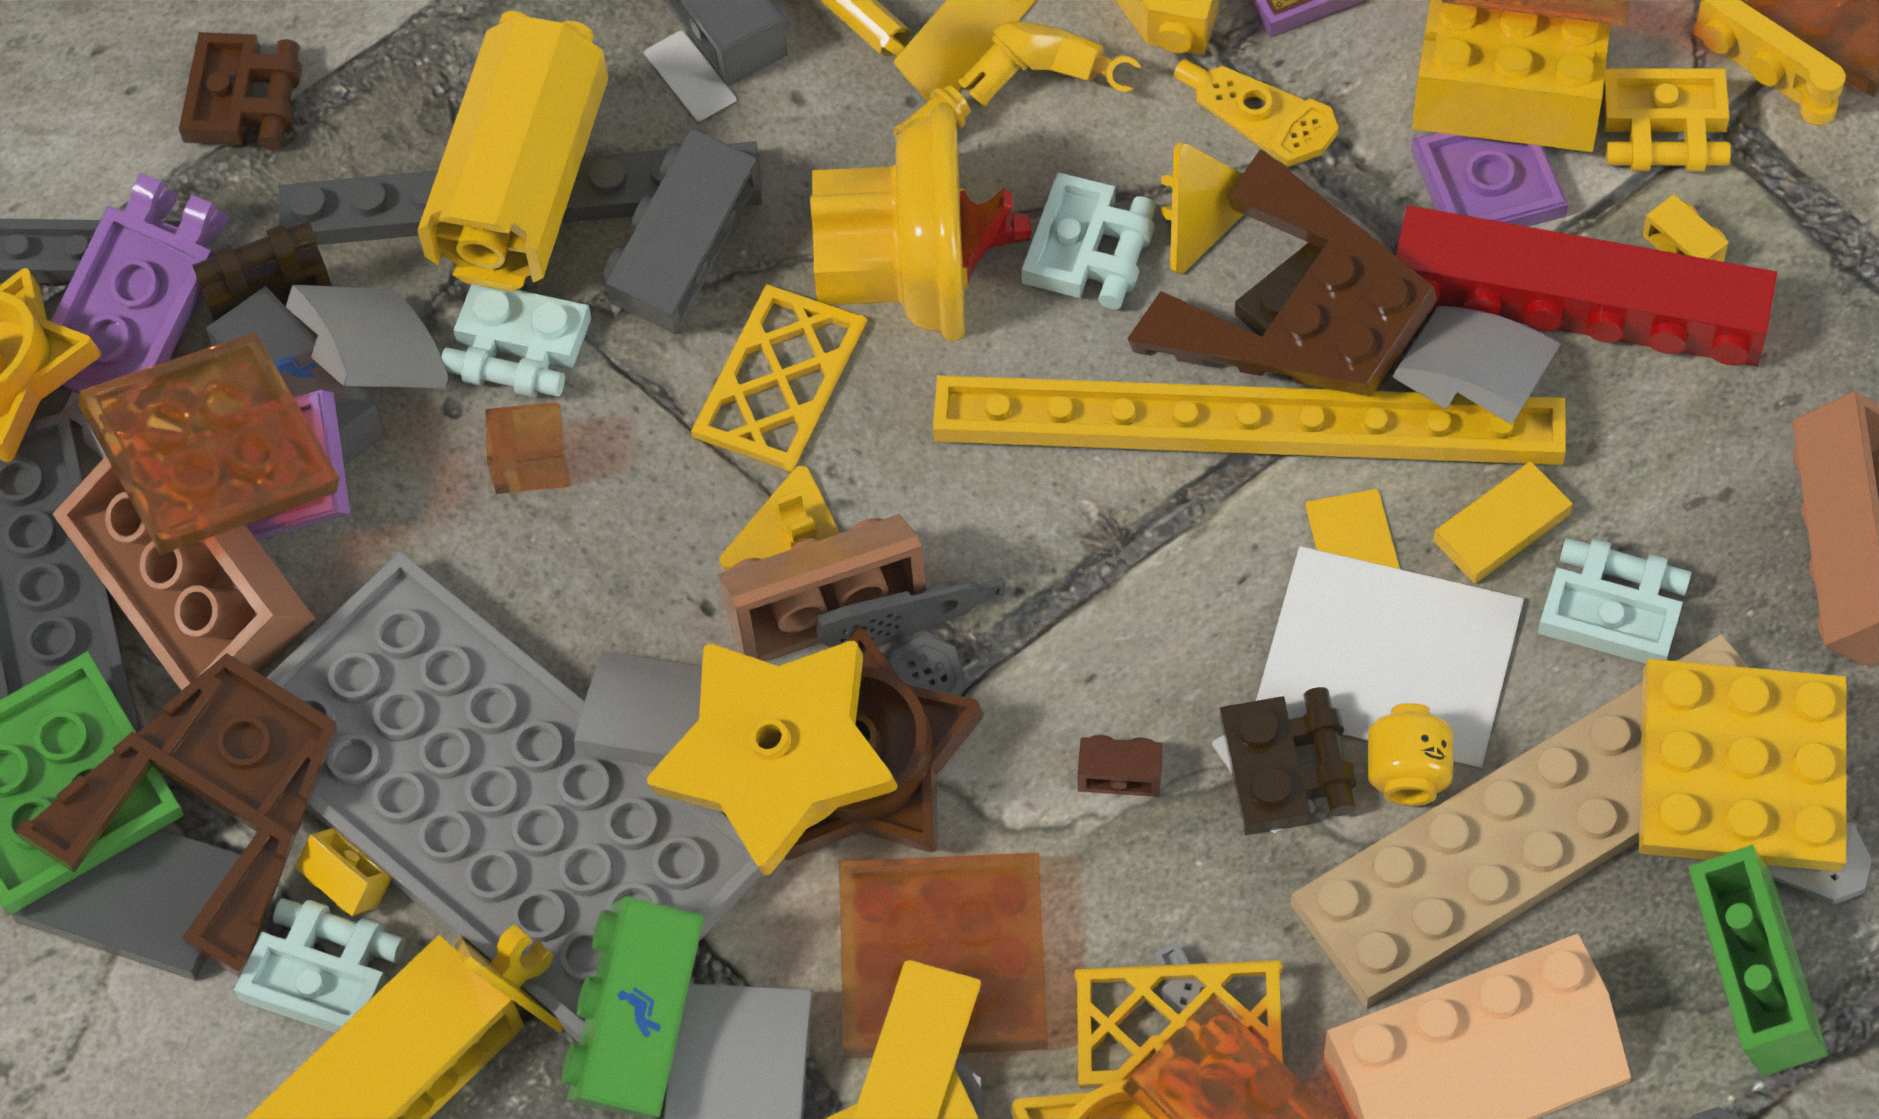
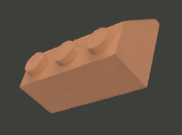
M900 514L886 519H866L856 524L849 531L825 539L809 538L797 543L789 551L764 559H745L736 563L730 570L717 574L723 605L741 653L762 661H768L821 643L816 633L817 615L847 605L909 591L910 596L922 594L926 590L922 544L918 535Z

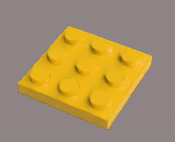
M1647 659L1643 668L1639 854L1708 860L1754 845L1767 866L1841 872L1846 864V676Z

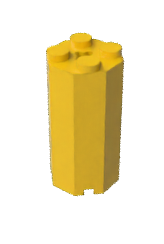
M506 11L501 15L498 25L486 31L417 230L425 258L438 266L442 256L453 262L455 267L452 275L464 283L513 292L523 287L527 276L531 275L533 283L544 277L609 79L604 52L592 43L594 33L588 26L576 21L556 22L529 17L518 11Z

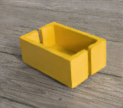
M1430 0L1411 130L1593 152L1603 95L1611 17L1476 0Z

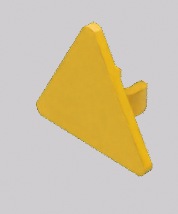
M1183 142L1177 143L1173 150V173L1161 176V184L1172 187V204L1160 207V214L1165 219L1171 221L1170 269L1178 274H1184L1244 215L1232 209L1227 197L1242 176V173Z
M797 466L721 554L719 563L723 570L728 571L736 563L745 559H764L789 551L797 543L809 538L825 539L840 534L807 467Z
M514 924L501 935L497 945V955L490 962L461 936L457 938L454 944L463 963L470 970L555 1031L561 1033L564 1027L560 1021L521 988L527 979L544 973L553 961L554 955L542 943L536 940L529 950L521 955L523 950L532 941V938Z

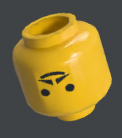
M1418 703L1398 704L1392 707L1391 714L1378 718L1369 727L1368 780L1378 791L1384 793V798L1388 802L1403 806H1419L1432 803L1436 800L1437 793L1444 791L1452 783L1453 730L1444 719L1431 714L1429 707Z

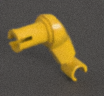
M1007 21L992 31L995 35L991 39L995 43L964 77L958 80V83L968 90L969 94L982 106L986 107L989 101L1020 68L1024 71L1029 67L1032 70H1049L1091 82L1098 73L1105 76L1107 82L1115 90L1128 92L1134 88L1115 82L1113 70L1115 66L1123 62L1130 63L1138 68H1141V66L1134 58L1125 54L1116 55L1111 59L1102 56L1103 45L1065 29L1023 21Z

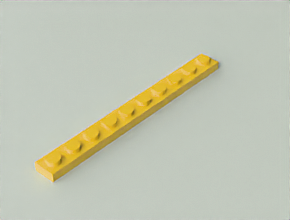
M937 375L933 438L934 442L1522 464H1527L1531 461L1533 464L1563 465L1566 454L1565 398L1529 397L1511 425L1461 394L1455 395L1446 410L1416 392L1375 391L1372 397L1331 389Z

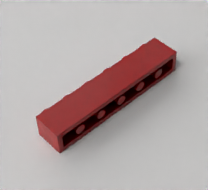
M1411 205L1406 207L1396 256L1434 286L1438 298L1433 305L1435 308L1438 306H1449L1479 310L1518 323L1527 324L1531 328L1540 331L1561 330L1588 335L1594 340L1605 343L1621 341L1648 346L1665 354L1681 352L1713 358L1715 361L1725 365L1746 364L1757 367L1767 336L1778 271Z

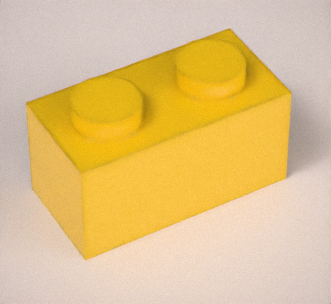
M1675 194L1671 195L1646 215L1642 236L1657 250L1724 262L1729 244L1724 234L1717 227H1711L1698 215L1696 209L1691 204L1683 202Z
M335 828L311 834L295 865V868L307 878L312 886L322 890L336 903L340 910L351 916L378 908L392 880L388 873Z

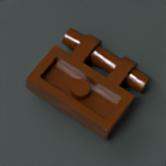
M198 32L179 125V132L183 142L242 145L245 127L259 126L261 128L258 139L260 146L270 150L279 149L282 146L284 133L288 132L292 126L294 109L290 105L292 89L297 88L300 84L302 65L298 61L300 45L293 40L282 39L277 42L275 54H260L261 47L256 34ZM254 82H267L269 84L267 98H251Z

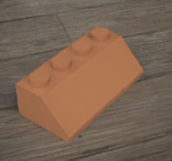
M1853 391L1792 420L1796 444L1793 450V458L1800 472L1804 500L1801 505V514L1808 528L1812 556L1809 561V570L1816 584L1820 612L1817 618V627L1824 641V646L1862 665H1879V404L1859 392Z
M132 427L52 514L181 691L226 653L254 671L275 662L316 619L177 434Z

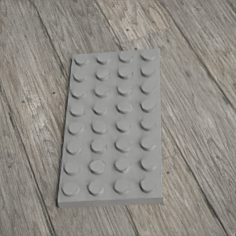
M401 551L266 677L336 721L337 731L307 810L329 829L335 828L388 873L392 878L391 882L456 938L460 936L464 938L490 962L497 955V945L501 935L514 924L532 938V941L523 950L521 955L525 954L536 940L542 943L554 955L553 961L544 973L527 979L521 988L557 1018L564 1027V1030L579 1043L586 1018L577 1015L578 1000L586 977H595L601 951L592 948L595 926L602 910L610 911L613 902L627 896L703 915L700 941L764 875L755 864L731 822L723 813L654 793L647 783V777L654 770L655 766L576 754L574 738L585 701Z

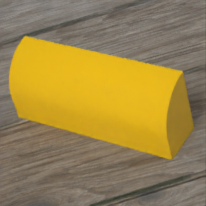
M438 935L245 1119H430L524 1028V1024L514 1001L470 970L463 963L459 952L443 937Z

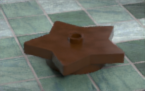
M859 628L848 640L855 641L863 653L855 725L889 769L898 786L891 793L836 808L824 820L808 827L784 857L786 860H792L859 832L933 853L936 851L938 846L937 774L984 716L978 700L907 685L899 678L868 633L863 628Z

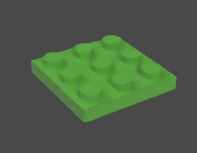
M88 651L0 700V904L8 916L184 816L182 809L159 770L152 766L75 872L67 869L19 838L16 830L27 819L32 821L58 799L57 794L80 775L82 777L86 776L114 752L113 747L131 732L136 734V731Z

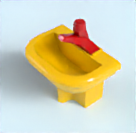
M939 103L933 107L931 116L917 118L904 126L897 137L895 147L896 164L894 166L812 170L813 195L810 196L813 228L814 278L818 302L827 305L900 302L904 307L906 317L914 325L926 330L941 331L945 339L957 341L965 334L964 289H968V283L974 268L990 248L1030 241V235H1032L1031 220H1029V214L1009 213L1013 208L1012 193L1006 189H1001L994 197L983 204L973 203L968 198L965 190L960 189L956 114L951 105Z

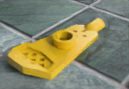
M1183 59L1175 69L1173 77L1196 90L1197 103L1287 167L1321 156L1338 135L1339 127L1332 108L1311 98L1307 100L1224 66L1207 71L1191 61ZM1249 98H1259L1266 104L1260 109L1253 110L1247 108L1243 102Z

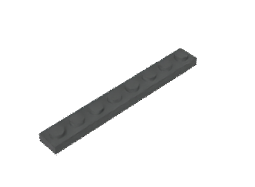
M757 141L727 144L757 159L760 178ZM669 149L583 157L561 223L634 216L642 198L646 194L654 196L664 177L660 176V169ZM438 170L279 185V225L283 224L285 229L309 221L316 237L317 245L419 236L417 230ZM761 179L746 206L762 204Z

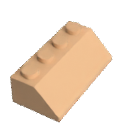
M1579 934L1329 1029L1326 1034L1323 1058L1324 1064L1350 1119H1538L1627 1084L1631 1080L1609 993Z

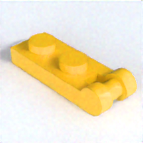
M1701 0L1694 35L1700 38L1710 50L1717 54H1724L1748 70L1761 84L1774 87L1798 103L1801 116L1808 123L1821 126L1833 121L1839 105L1838 97L1845 83L1846 74L1841 66L1741 0Z

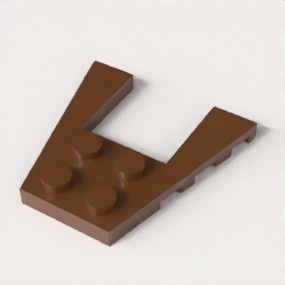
M1260 149L1227 196L1232 209L1323 249L1263 336H1259L1160 291L1127 340L1132 350L1138 354L1147 355L1149 350L1175 354L1177 361L1203 366L1206 360L1237 366L1240 373L1263 376L1265 372L1293 376L1295 383L1372 397L1438 300L1434 286L1277 160Z
M226 653L161 707L162 712L136 734L131 732L113 747L114 752L86 776L82 777L80 775L57 794L58 799L32 821L29 819L24 821L16 832L20 839L67 869L75 872L152 766L247 825L257 833L183 935L185 944L240 978L262 928L336 734L337 725L336 721Z

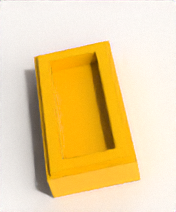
M1530 461L1435 529L1433 542L1474 584H1477L1570 516L1573 503Z

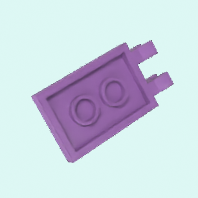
M140 172L124 212L108 205L51 322L88 335L101 351V357L62 384L61 387L72 392L74 391L97 403L109 398L143 413L202 294L192 265L215 256L214 252L206 247L220 236L230 217L216 210V206L213 203L191 194L179 227L177 228L161 220L169 214L179 195L165 188V184L160 180Z

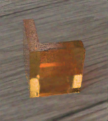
M551 402L485 409L487 464L496 494L564 488L570 485L569 470L564 453L562 411L559 403Z

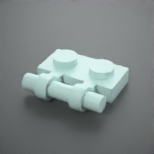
M1057 172L1021 270L1022 284L1081 298L1088 278L1100 281L1103 284L1098 298L1102 306L1114 310L1121 308L1125 294L1133 291L1140 273L1136 263L1141 249L1149 246L1153 236L1155 225L1151 220L1156 204L1149 198L1139 196L1134 198L1130 211L1115 208L1113 206L1116 200V186ZM1103 234L1116 237L1119 240L1114 255L1098 252Z
M471 284L453 330L456 342L470 347L467 351L449 347L444 349L441 358L446 372L461 375L463 382L483 386L486 381L512 386L514 387L515 394L534 398L538 392L559 397L564 388L565 374L549 370L548 366L553 364L573 369L591 321L589 305L521 290L511 292ZM497 352L521 357L522 359L517 363L495 357Z
M1566 537L1559 562L1583 568L1582 574L1556 567L1540 620L1538 634L1641 663H1646L1647 659L1667 660L1683 602L1659 596L1658 594L1661 589L1685 596L1692 571L1667 565L1668 558L1649 553L1648 559L1611 550L1612 543L1593 538L1591 544ZM1603 574L1639 583V590L1602 580Z
M282 898L275 908L273 921L276 924L291 928L286 940L261 932L234 988V992L239 1001L336 1033L388 983L384 973L367 967L368 963L375 957L398 963L403 955L406 941L403 937L385 932L382 923L367 918H361L358 922L330 914L329 906L312 900H307L304 904ZM321 939L345 946L341 958L312 948Z

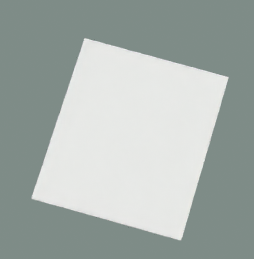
M1299 546L1256 701L1284 696L1289 719L1303 717L1307 714L1303 694L1312 688L1325 687L1329 690L1332 707L1340 710L1345 730L1342 735L1367 741L1369 727L1378 718L1391 714L1392 707L1403 703L1423 704L1430 708L1431 714L1444 719L1452 727L1453 761L1482 768L1524 598Z

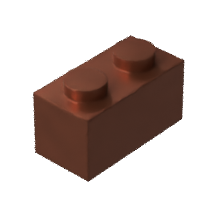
M1094 735L1090 738L1081 737L1077 774L1078 792L1160 797L1163 743L1154 742L1144 737L1132 740H1117L1107 735Z

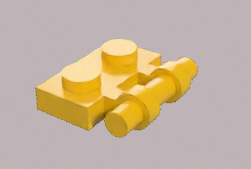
M1605 69L1602 95L1604 131L1629 132V142H1606V165L1629 166L1630 172H1650L1651 166H1684L1685 172H1705L1706 166H1729L1731 158L1730 142H1707L1706 132L1727 131L1729 107L1726 69ZM1651 132H1684V142H1651Z

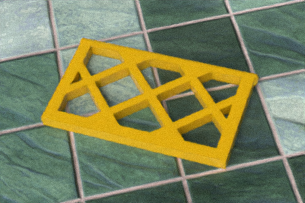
M766 284L691 430L692 438L782 468L787 472H792L867 323V318L863 315H857ZM773 304L793 310L798 322L765 333L762 327ZM830 324L847 328L848 331L840 347L824 353L814 330ZM804 334L814 357L782 369L772 346ZM762 350L772 373L739 385L736 376L747 355ZM821 370L824 379L814 399L798 405L788 381ZM778 386L789 409L755 421L745 397ZM735 401L746 425L728 432L712 427L711 425L720 407ZM795 422L798 431L787 452L766 445L762 433Z
M1265 960L1076 969L1074 978L1077 982L1079 1088H1099L1117 1071H1093V1051L1109 1035L1131 1055L1140 1048L1117 1026L1144 999L1170 1022L1159 1035L1165 1047L1181 1031L1208 1055L1197 1067L1175 1068L1182 1084H1198L1201 1081L1284 1080L1280 973L1283 971L1282 961ZM1266 976L1267 995L1249 1011L1223 988L1233 977ZM1197 979L1205 988L1179 1015L1152 991L1162 980ZM1126 982L1134 991L1107 1018L1092 1004V983ZM1214 996L1242 1020L1216 1048L1188 1024ZM1266 1013L1268 1027L1260 1021ZM1092 1019L1099 1025V1027L1094 1032L1092 1028ZM1252 1028L1268 1043L1269 1064L1234 1065L1224 1055Z

